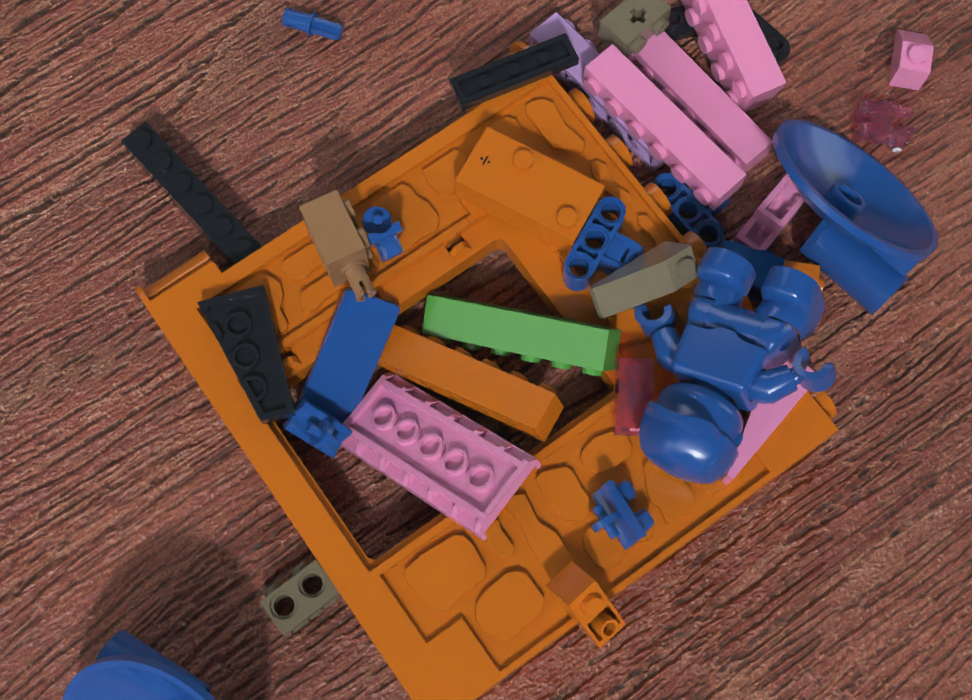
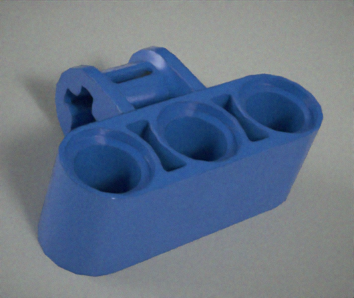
M672 173L659 175L655 179L654 184L660 189L665 188L672 192L673 195L666 196L672 208V214L667 218L683 236L688 231L694 232L699 237L702 234H707L714 240L712 243L704 242L707 248L718 247L723 239L724 232L722 226L714 217L730 203L731 198L729 197L713 211L708 205L701 204L695 198L693 190L688 189L684 183H680ZM679 212H689L693 218L685 219Z
M613 196L605 197L598 202L564 263L562 279L565 286L570 290L582 291L591 284L598 270L610 275L645 253L640 244L620 234L626 214V207L619 198ZM613 213L617 219L608 221L602 217V214ZM597 240L601 243L602 247L597 249L590 248L586 241ZM581 267L587 274L577 277L570 272V269Z

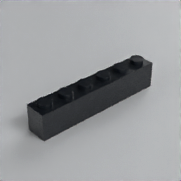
M146 121L121 140L131 158L231 266L262 247Z

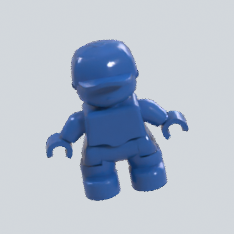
M709 247L706 249L698 265L697 276L699 281L693 292L694 299L689 304L687 325L681 337L676 329H674L677 317L671 304L664 306V314L657 320H650L651 313L644 303L635 306L634 309L635 318L642 331L652 339L658 364L666 371L676 375L679 383L665 387L659 395L657 402L649 401L645 408L639 429L641 450L657 468L684 481L698 484H711L721 479L736 461L739 455L737 447L743 439V419L738 409L752 411L757 407L758 403L774 404L797 391V385L799 384L810 392L825 391L836 380V367L834 363H825L822 369L816 372L805 370L812 362L806 347L802 348L801 340L804 341L814 333L825 309L818 283L799 270L785 266H774L770 268L762 285L761 296L763 300L756 310L751 311L742 308L744 297L749 293L756 278L755 270L744 257L719 247ZM786 323H788V324H790L791 326H793V327L798 331V333L800 334V337H799V335L797 334V332H796L792 327H790L789 325H787ZM797 352L794 356L792 368L789 369L788 365H783Z

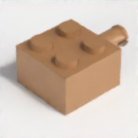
M334 190L299 206L307 231L334 288L349 282L357 302L366 300L361 287H364L369 299L372 298L377 291L367 274L371 272L368 260L373 258L369 248L370 243L363 228L358 227L355 220V212L348 198L342 201L338 191Z

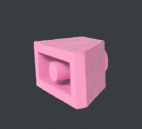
M897 29L888 85L919 91L931 72L934 45L928 35Z

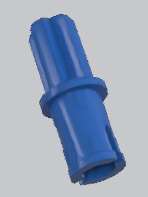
M287 7L283 13L282 25L284 27L306 32L307 36L310 37L313 34L332 40H340L342 37V24L319 18L315 12L309 14Z

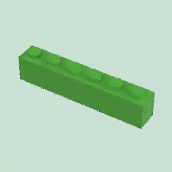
M427 295L422 333L432 335L445 344H452L453 340L461 341L462 347L466 349L481 350V346L491 348V354L510 356L511 352L521 354L520 360L540 363L541 359L550 360L551 366L555 368L571 369V365L582 367V373L602 376L603 371L615 370L622 329L448 295Z

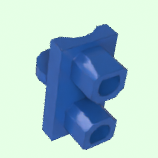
M375 206L369 208L364 213L362 225L368 233L369 248L376 247L382 262H385L404 252L397 237L403 230L399 221L391 225V215L386 209Z
M304 398L295 405L296 416L289 417L283 424L287 431L332 458L336 455L341 443L353 432L350 427Z
M610 480L591 495L597 505L592 510L599 520L591 528L595 533L605 529L611 540L616 537L618 538L624 550L647 535L646 531L654 525V520L647 510L643 508L633 513L627 502L636 497L635 490L628 480L618 483Z

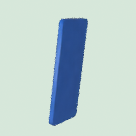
M352 288L346 289L341 297L298 399L299 402L304 398L342 423L361 402L400 312L399 307L395 303L375 296L369 299L367 293H364L365 301L357 302Z

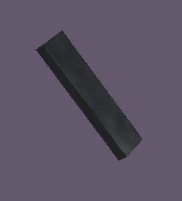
M564 33L449 79V85L461 110L464 111L579 64V57L567 34Z

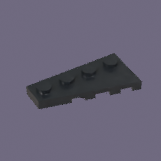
M264 285L197 302L261 423L266 424L296 416Z

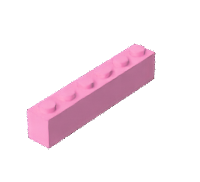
M665 32L659 36L654 34L647 40L646 46L638 54L634 55L632 53L627 57L745 173L768 155L773 141Z
M613 44L585 66L583 84L586 90L592 96H598L605 103L608 112L615 118L619 117L627 125L630 134L636 139H641L649 147V151L658 161L663 160L671 168L673 176L680 183L685 182L693 190L695 198L701 204L708 205L714 211L742 186L747 174Z

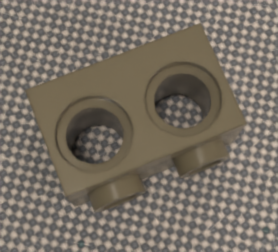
M316 559L311 563L309 560H306L299 564L291 572L294 575L284 584L281 581L273 584L264 592L265 598L259 602L283 636L287 638L291 637L342 597ZM312 577H320L323 582L321 590L316 594H308L305 588L307 581ZM284 598H292L294 610L287 616H281L278 612L280 601Z

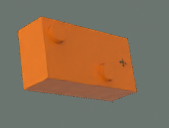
M488 126L455 179V195L568 254L596 205L603 199L605 185Z

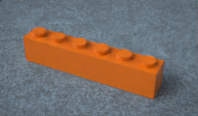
M405 324L402 327L393 326L377 363L381 369L387 372H392L407 381L543 442L547 439L564 408L557 397L558 392L551 386L544 383H539L538 386L528 382V378L519 372L512 370L510 373H506L500 370L501 368L496 363L488 359H483L482 362L478 361L468 351L460 347H456L455 350L450 349L440 339L431 335L428 339L422 337L417 330Z

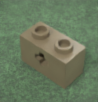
M624 0L600 20L598 37L608 46L613 44L626 57L632 53L636 55L646 46L648 39L654 34L659 36L666 30L669 25L668 19L671 6L664 0Z

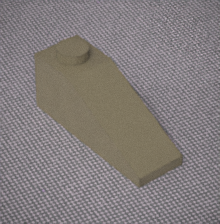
M663 241L590 286L589 291L598 317L604 319L670 294L697 278L698 267L691 245Z

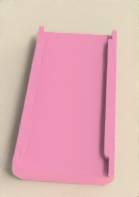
M392 372L382 374L343 423L350 427L353 432L341 443V447L483 541L487 538L486 530L533 468L539 469L541 467L537 458Z

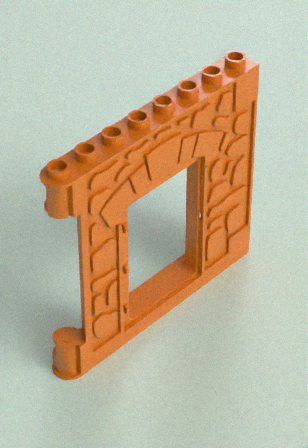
M516 41L511 44L510 53L506 56L529 47L522 41ZM557 73L466 109V115L340 196L342 201L347 198L350 201L359 228H363L362 218L364 213L369 208L375 206L382 207L389 212L392 219L391 225L399 221L403 231L397 237L404 252L399 256L382 262L376 247L370 248L373 258L368 260L371 272L367 273L377 291L374 296H379L381 299L395 303L400 309L398 315L493 251L500 249L508 255L554 316L622 329L615 370L603 371L602 376H600L611 390V393L552 434L545 442H541L527 452L538 459L541 467L539 469L534 467L486 530L487 538L485 541L441 513L379 558H368L276 423L273 421L262 424L197 302L264 285L282 358L284 359L283 362L289 387H293L309 376L344 291L351 288L349 282H346L334 288L307 231L304 220L223 273L216 263L211 260L206 251L203 250L143 289L140 284L134 287V290L411 700H477L577 626L575 621L565 612L545 586L571 561L592 577L611 601L822 445L839 430L831 420L837 415L836 407L825 391L810 392L807 390L728 485L721 481L722 478L711 484L684 481L657 468L647 459L641 450L639 429L644 410L649 401L657 402L659 395L665 387L679 383L676 375L666 371L658 364L652 339L645 335L635 318V307L604 319L599 318L589 287L607 277V274L598 270L591 284L582 291L570 290L565 286L562 279L564 263L568 253L455 195V179L488 126L605 185L603 198L611 196L619 198L626 207V214L620 234L640 244L645 253L663 241L691 245L698 267L706 249H708L705 243L692 231H688L683 236L667 218L672 214V208L663 191L651 182L642 187L629 171V168L633 166V160L627 147L615 135H611L604 140L591 123L595 119V114L586 96L577 88L566 93L554 78ZM613 213L602 214V217L608 221L617 219ZM597 240L586 241L590 248L597 249L602 247L601 243ZM453 246L452 250L449 253L447 249ZM581 267L570 269V272L577 277L587 274ZM698 277L675 292L644 303L651 313L650 320L661 318L664 314V306L671 304L677 317L674 329H676L681 337L687 325L688 308L690 302L694 299L693 292L699 281ZM745 296L742 308L753 311L749 298ZM738 409L744 421L747 411ZM610 480H613L614 483L628 480L634 488L636 495L631 501L627 502L633 513H636L644 508L654 520V525L646 531L647 535L626 550H624L617 537L611 540L605 529L595 533L591 528L592 525L599 521L592 510L597 505L591 495Z

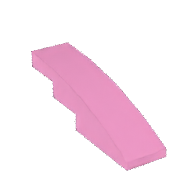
M788 174L783 177L757 208L754 215L735 236L733 241H738L743 246L756 250L769 249L805 203V200L796 190Z

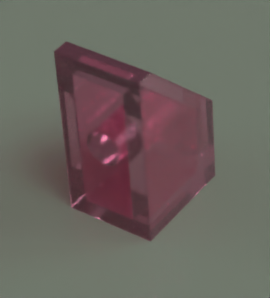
M618 359L615 368L614 435L639 436L644 410L649 401H653L654 359Z

